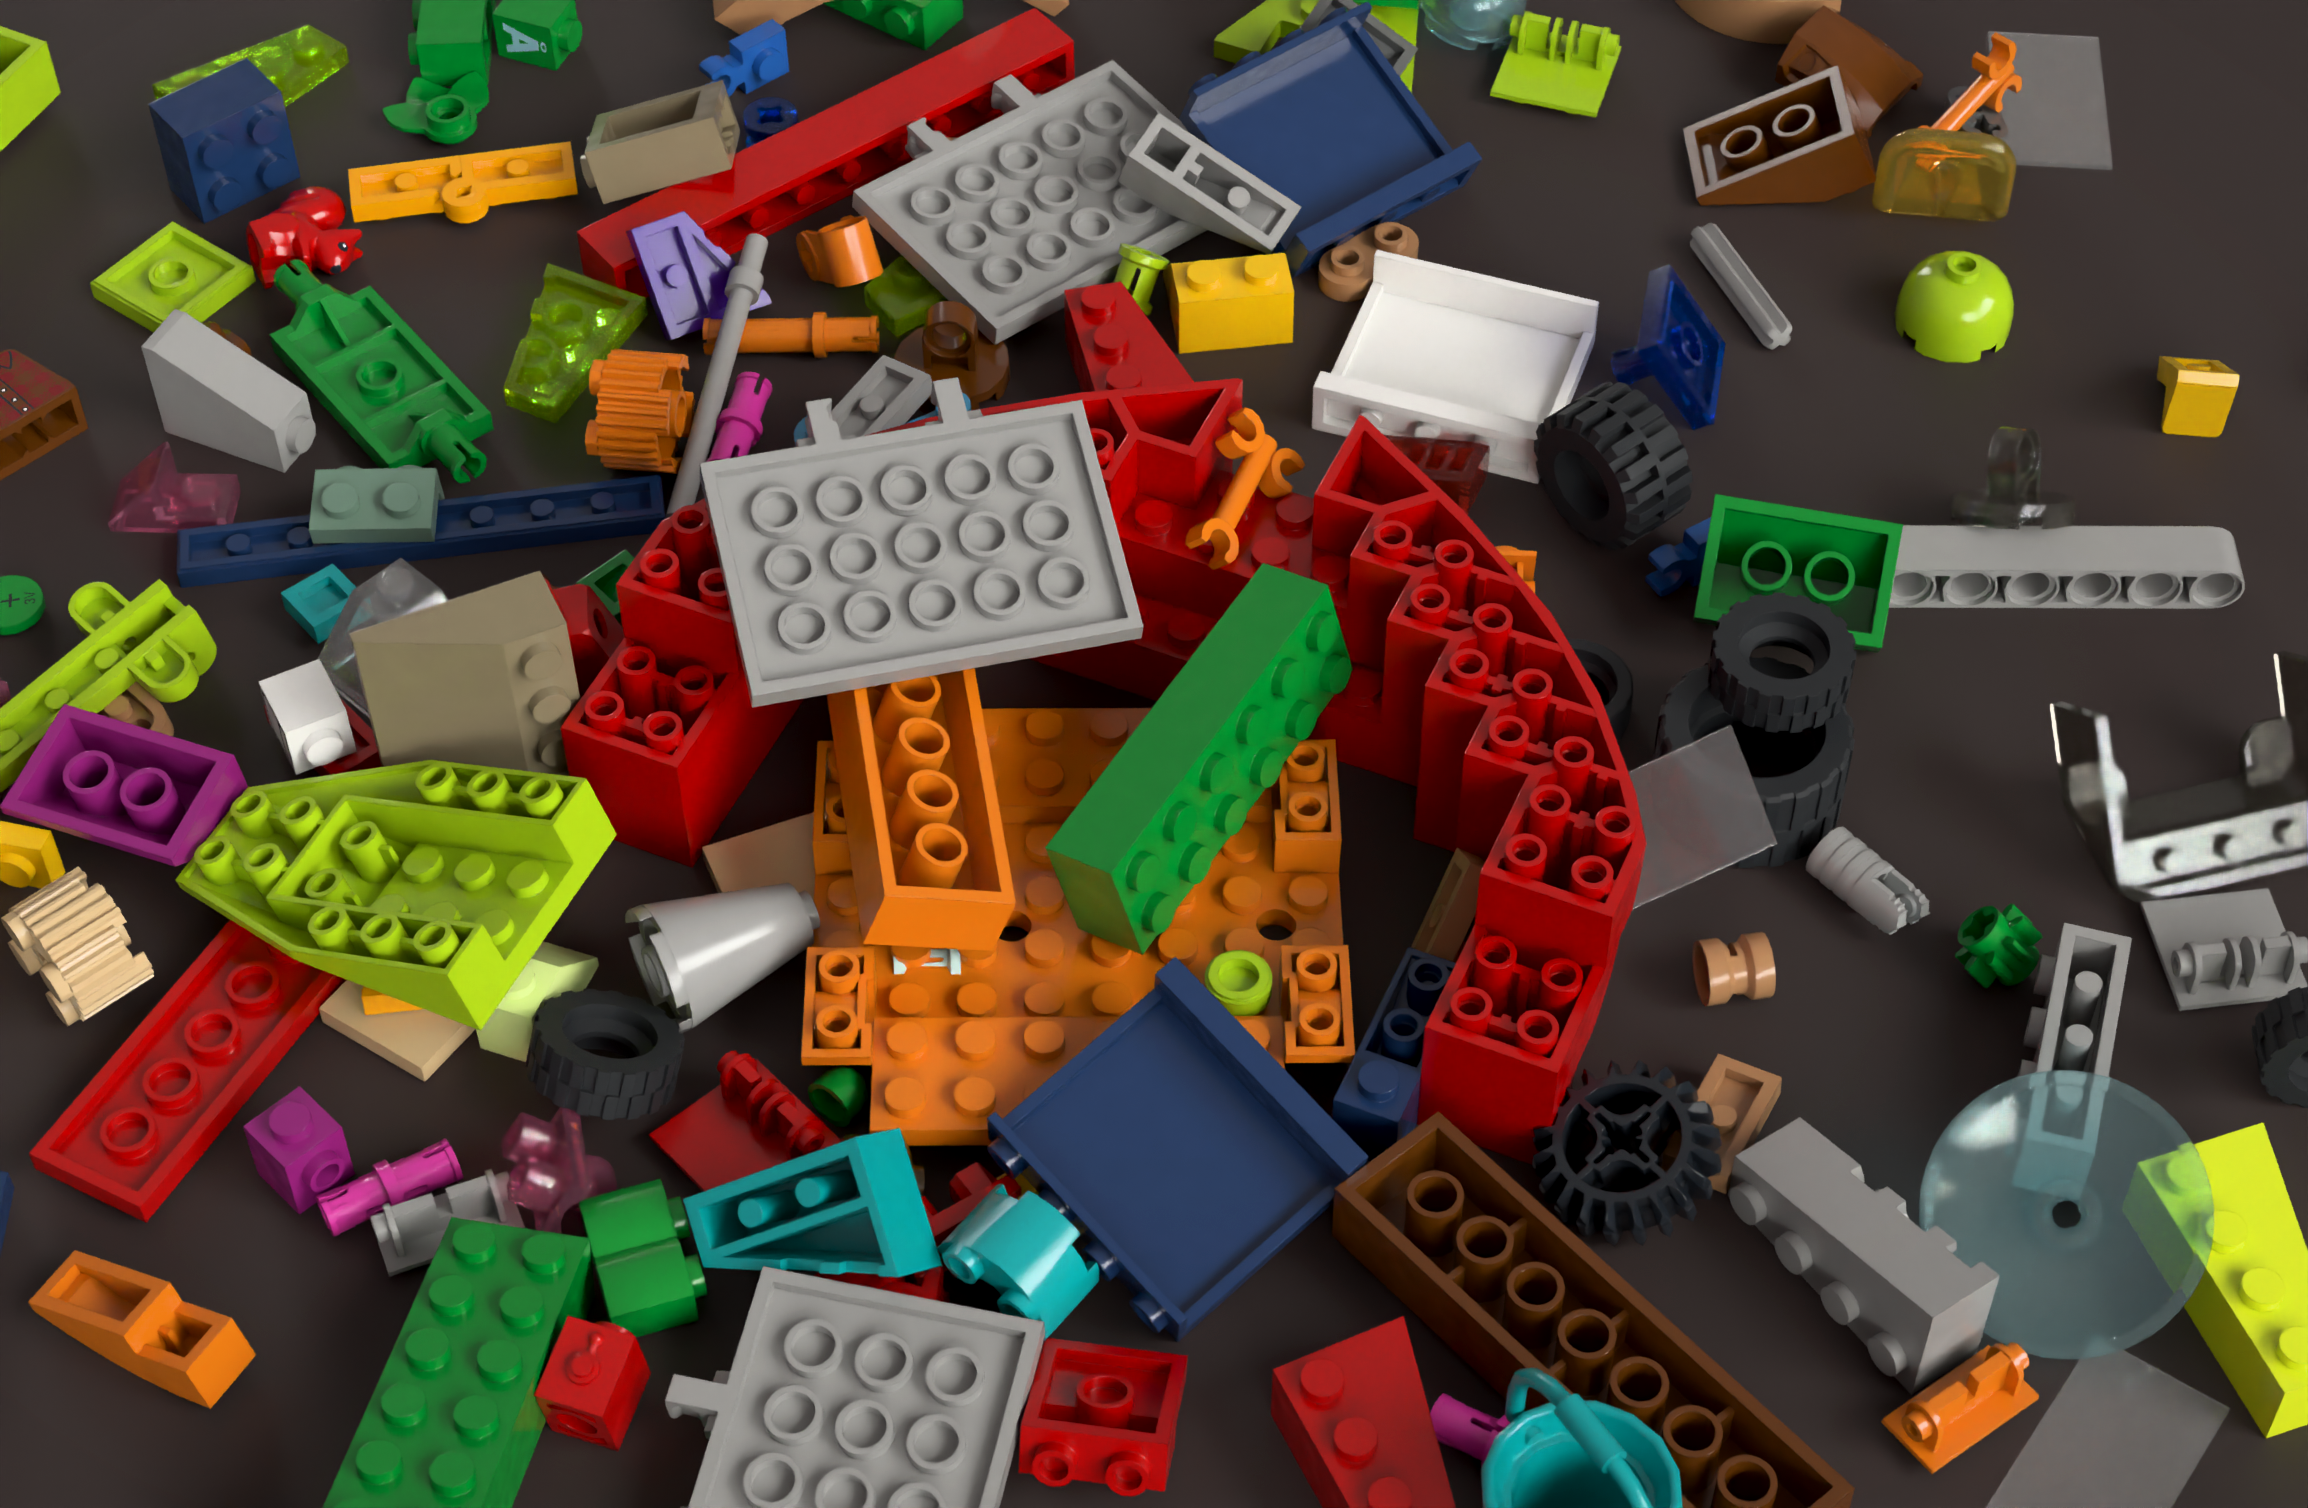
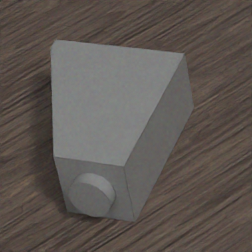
M174 309L141 346L165 432L283 473L287 471L301 453L306 452L312 445L317 434L307 393L187 313Z

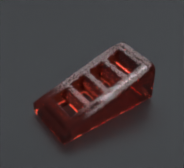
M1384 435L1463 509L1466 514L1469 513L1488 475L1490 446L1470 441Z

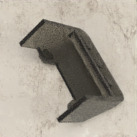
M2288 651L2273 653L2281 715L2260 720L2245 731L2238 749L2240 776L2129 801L2125 777L2113 762L2107 715L2063 701L2049 704L2064 806L2108 884L2117 894L2140 903L2162 900L2308 865V656Z

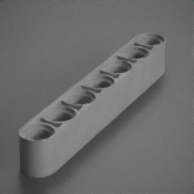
M1903 525L1889 608L2213 609L2227 606L2239 599L2245 590V582L2234 537L2229 531L2221 527Z

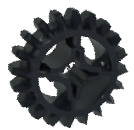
M1640 1059L1630 1074H1622L1619 1065L1611 1060L1607 1068L1608 1076L1596 1080L1595 1075L1584 1068L1581 1075L1584 1087L1578 1091L1567 1087L1565 1105L1559 1106L1555 1125L1534 1130L1535 1137H1533V1142L1539 1153L1533 1155L1532 1166L1536 1176L1541 1178L1539 1188L1544 1200L1549 1201V1203H1556L1554 1209L1557 1217L1566 1224L1577 1219L1578 1230L1587 1239L1602 1227L1606 1241L1613 1246L1617 1244L1623 1231H1631L1635 1242L1643 1246L1647 1238L1646 1229L1658 1225L1661 1233L1671 1237L1674 1229L1670 1218L1676 1214L1694 1222L1697 1211L1691 1198L1711 1200L1713 1187L1708 1177L1720 1175L1722 1164L1719 1154L1715 1152L1722 1146V1139L1719 1129L1712 1125L1714 1116L1710 1105L1705 1101H1698L1697 1090L1689 1080L1676 1085L1674 1073L1667 1066L1650 1078L1647 1064L1643 1063ZM1677 1130L1682 1136L1680 1150L1673 1165L1665 1173L1661 1168L1658 1157L1667 1147L1666 1139ZM1590 1133L1593 1137L1595 1148L1585 1158L1587 1166L1576 1175L1573 1172L1575 1154L1581 1141ZM1613 1146L1616 1147L1618 1151L1614 1152ZM1639 1152L1641 1159L1635 1154ZM1628 1189H1634V1190H1635V1191H1630V1192H1621V1191H1623V1190H1628Z

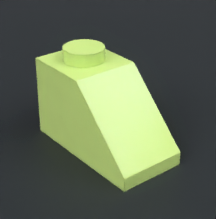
M543 941L482 1030L476 1029L480 1048L526 1062L535 1015L538 1009L543 1008L544 1002L551 997L557 998L561 996V993L571 990L579 992L586 989L599 966L598 958Z

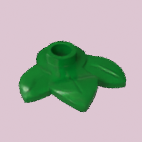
M475 71L460 78L450 89L421 77H415L406 94V103L384 107L383 114L386 121L399 131L423 133L429 139L447 145L458 144L476 131L478 126L477 114L489 103V89L484 78Z

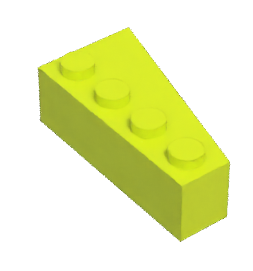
M2262 1122L2140 1161L2123 1210L2265 1439L2308 1425V1250L2264 1123Z

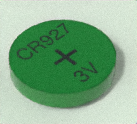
M20 575L0 577V635H12L32 627L42 617L46 605L41 587L34 580Z

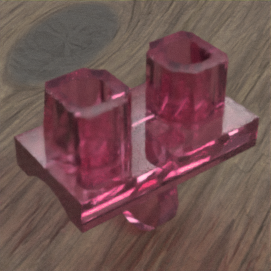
M560 1107L550 1123L522 1112L502 1139L503 1157L517 1162V1165L510 1173L507 1183L508 1201L534 1211L536 1230L561 1234V1220L568 1209L580 1211L578 1202L586 1198L616 1191L617 1189L615 1171L611 1164L601 1157L585 1153L580 1115L576 1114V1111Z

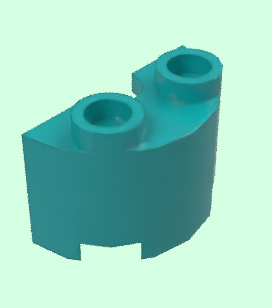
M998 1184L937 1247V1250L942 1254L945 1265L957 1278L968 1284H974L978 1279H981L992 1285L1002 1295L997 1300L998 1308L1002 1314L1044 1322V1340L1053 1333L1099 1282L1098 1263L1092 1261L1085 1263L1072 1245L1081 1235L1079 1231L1055 1207L1035 1193L1027 1190L1017 1200L1008 1196L1004 1184Z

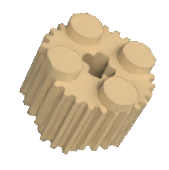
M79 866L8 909L10 913L1 917L4 927L13 939L8 942V945L17 961L29 976L39 971L50 990L45 993L50 1005L61 1021L67 1026H70L77 1020L84 1022L154 977L152 964L147 959L145 953L142 951L133 957L127 949V946L131 944V939L123 926L127 921L119 907L115 905L112 897L106 893L102 884L100 885L97 882L93 886L88 887L86 882L87 876Z

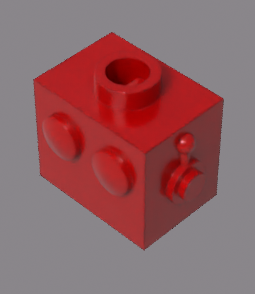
M568 1315L559 1338L552 1348L549 1361L534 1397L552 1431L619 1452L651 1371L636 1336L630 1331L613 1323L597 1321L594 1324Z

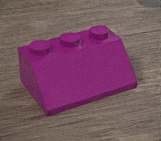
M63 704L1 803L0 808L3 814L176 867L192 859L197 848L207 840L228 813L233 802L243 794L248 785L233 754Z

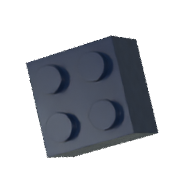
M247 58L148 104L170 189L204 224L301 177L282 93Z

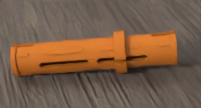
M813 312L812 318H747L737 353L813 352L815 358H827L828 352L878 353L880 347V331H877V328H879L878 315H872L871 317H827L826 312ZM704 318L702 336L703 340H707V343L703 344L705 355H712L722 319Z

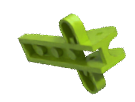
M160 579L131 602L111 585L104 582H92L79 588L72 595L68 604V610L80 631L87 638L0 708V792H3L16 781L63 704L97 714L135 682H138L154 698L161 702H177L189 696L195 690L199 676L211 667L217 654L216 644L197 611L190 605L185 607L172 595L168 586Z

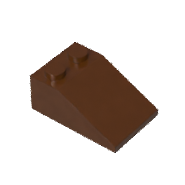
M1838 65L1683 128L1696 198L1700 205L1826 202L1841 195L1855 192L1861 187L1877 181L1861 112Z

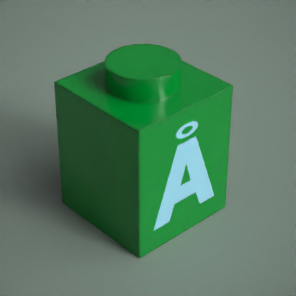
M502 0L492 13L498 53L501 57L557 71L570 52H574L581 42L582 24L577 18L575 0Z

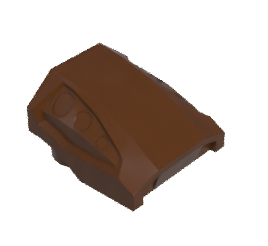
M1822 6L1794 33L1777 64L1775 81L1785 87L1838 65L1861 112L1868 140L1872 135L1873 127L1911 89L1917 90L1922 85L1924 75L1912 62L1903 59L1877 36L1842 17L1838 10Z

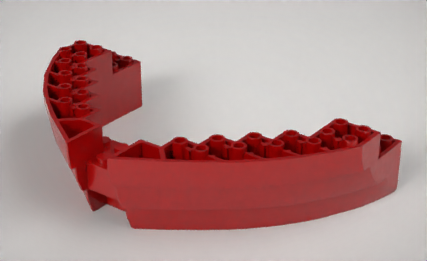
M1234 378L1081 392L980 409L982 415L987 416L1082 400L1144 626L1141 639L1028 659L1158 701L1262 563L1329 586L1353 671L1343 691L1335 694L1319 715L1316 725L1307 739H1335L1338 761L1417 786L1413 838L1453 852L1458 847L1481 857L1485 861L1479 877L1475 925L1425 1026L1417 1124H1422L1439 1111L1475 1145L1532 1165L1533 1155L1539 1153L1533 1142V1137H1535L1534 1130L1555 1125L1558 1108L1565 1105L1567 1087L1572 1088L1577 1065L1593 1032L1613 970L1620 936L1633 909L1647 845L1636 791L1601 696L1552 613L1465 511L1364 416L1359 415L1314 493V498L1291 492L1278 499L1267 497L1260 487L1257 486L1234 530L1239 542V553L1236 559L1225 566L1212 570L1208 566L1214 554V546L1210 539L1206 543L1190 549L1186 545V535L1192 527L1213 517L1235 475L1232 473L1233 459L1225 457L1218 450L1215 441L1217 437L1232 430L1239 434L1238 430L1230 424L1227 418L1231 413L1242 409V379ZM938 416L921 419L872 434L925 426V422L937 421ZM705 498L693 505L677 509L672 516L662 520L616 583L624 639L560 727L569 776L587 778L617 833L614 840L692 868L703 853L702 847L708 845L804 700L798 699L754 708L751 706Z

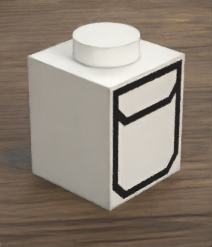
M320 659L259 681L270 724L296 775L357 752L347 711Z

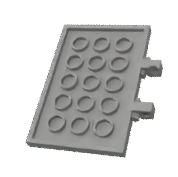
M1113 60L1044 95L1039 93L1033 95L1010 74L994 82L992 88L991 107L1001 110L1003 115L951 141L941 132L932 131L926 125L925 117L908 125L905 150L913 158V161L854 190L852 207L861 216H866L869 224L949 301L960 302L968 306L975 313L978 329L994 345L1063 309L1064 290L1113 282L1122 256L1118 253L1120 244L1134 245L1163 255L1207 231L1205 228L1165 213L1118 182L1128 155L1158 112L1186 131L1187 129L1176 116Z
M958 377L933 381L931 403L938 407L937 421L925 422V426L856 437L855 434L840 436L838 423L832 420V399L827 398L806 402L807 417H805V424L809 438L797 439L796 447L699 463L700 480L752 708L1141 639L1144 626L1082 400L983 416L980 409L966 410Z
M763 1266L731 1371L717 1370L713 1382L673 1374L665 1399L670 1417L675 1419L686 1414L699 1418L705 1427V1436L709 1439L689 1506H680V1508H999L1045 1337L1044 1322Z

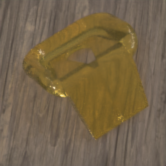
M1928 128L1905 130L1893 136L1881 151L1872 204L1875 209L1886 213L1938 216L1977 221H1999L2007 215L2017 168L2016 158L2008 144L1993 135ZM1938 164L1933 170H1931V171L1929 172V170H1930L1934 165Z

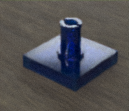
M1670 264L1649 271L1638 343L1612 352L1611 366L1618 382L1627 385L1654 375L1693 430L1714 424L1726 343Z

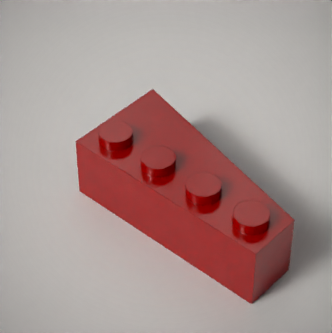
M1404 1316L1273 1369L1271 1416L1322 1508H1456Z

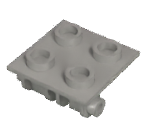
M2268 888L2145 901L2140 904L2179 1011L2272 1001L2276 997L2280 998L2288 994L2287 991L2308 986L2300 968V964L2308 963V939L2305 936L2296 937L2292 931H2285Z

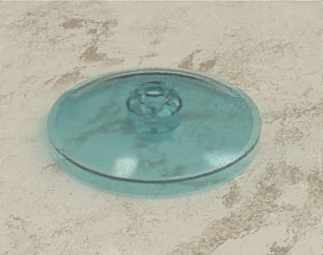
M2051 1070L2016 1077L1993 1087L1969 1103L1951 1121L1936 1143L1925 1169L1919 1200L1920 1228L1925 1232L1937 1225L1957 1241V1250L1953 1254L1970 1268L1982 1261L2000 1275L1983 1330L1985 1334L2005 1345L2010 1342L2017 1343L2026 1353L2040 1357L2087 1359L2116 1353L2138 1344L2164 1327L2182 1309L2201 1280L2208 1262L2214 1232V1204L2207 1172L2197 1149L2183 1128L2161 1105L2137 1089L2110 1077L2074 1070ZM2072 1201L2078 1206L2081 1218L2075 1227L2070 1226L2068 1229H2064L2054 1222L2053 1209L2059 1202Z

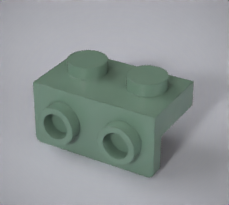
M415 465L382 469H362L356 466H343L338 469H315L309 521V533L313 544L435 542L438 500L445 499L437 469L422 468Z

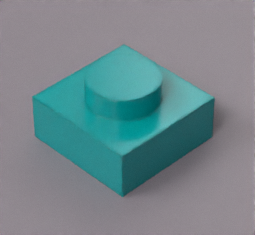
M333 563L281 592L285 610L318 644L370 615L367 598Z

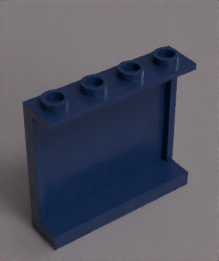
M1368 1L1349 11L1345 7L1334 10L1320 22L1318 27L1306 33L1303 29H1297L1289 33L1277 44L1275 49L1263 55L1259 51L1249 53L1239 60L1231 71L1220 77H1217L1215 73L1202 77L1188 90L1190 97L1179 117L1189 133L1301 206L1300 211L1273 249L1275 254H1286L1292 278L1319 265L1321 257L1327 251L1351 240L1367 229L1385 222H1398L1465 186L1482 160V157L1470 141L1452 150L1362 25L1372 9Z
M1174 957L1155 974L1154 989L1009 1114L1002 1119L994 1112L987 1118L988 1139L992 1142L987 1146V1151L995 1163L1012 1179L1022 1174L1039 1193L1037 1196L1055 1207L1081 1234L1079 1237L1087 1244L1081 1249L1082 1254L1087 1261L1098 1263L1099 1275L1108 1282L1116 1276L1134 1295L1129 1303L1141 1321L1156 1334L1165 1328L1177 1342L1334 1203L1335 1187L1364 1167L1368 1159V1155L1177 957Z

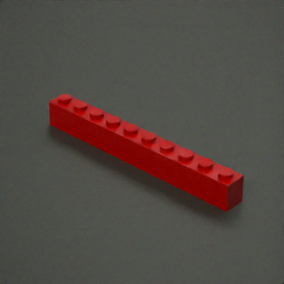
M1036 8L1014 17L736 153L732 169L666 187L578 230L577 237L583 274L619 310H622L649 296L626 231L684 211L704 230L705 237L715 246L721 247L730 256L743 249L747 235L755 233L766 238L852 195L854 190L911 162L913 158L905 150L908 125L925 117L926 125L932 131H939L945 137L959 138L1003 115L1001 110L991 107L994 82L1012 74L1033 95L1038 93L1044 95L1074 80V40Z

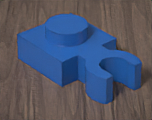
M771 19L730 40V54L723 58L718 55L710 56L699 64V70L712 80L710 83L723 80L728 97L734 93L737 87L745 94H748L789 72L785 29L775 20Z
M1711 517L1685 529L1682 543L1676 546L1666 544L1656 548L1649 554L1648 560L1658 570L1647 575L1645 581L1659 596H1665L1674 592L1685 580L1692 587L1700 584Z

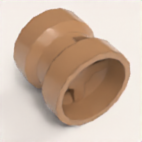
M1765 933L1741 934L1736 942H1730L1728 945L1718 938L1701 939L1694 942L1692 951L1693 973L1696 989L1703 1005L1726 1004L1733 994L1745 995L1750 1000L1771 998L1774 995L1776 987L1775 963L1772 949Z

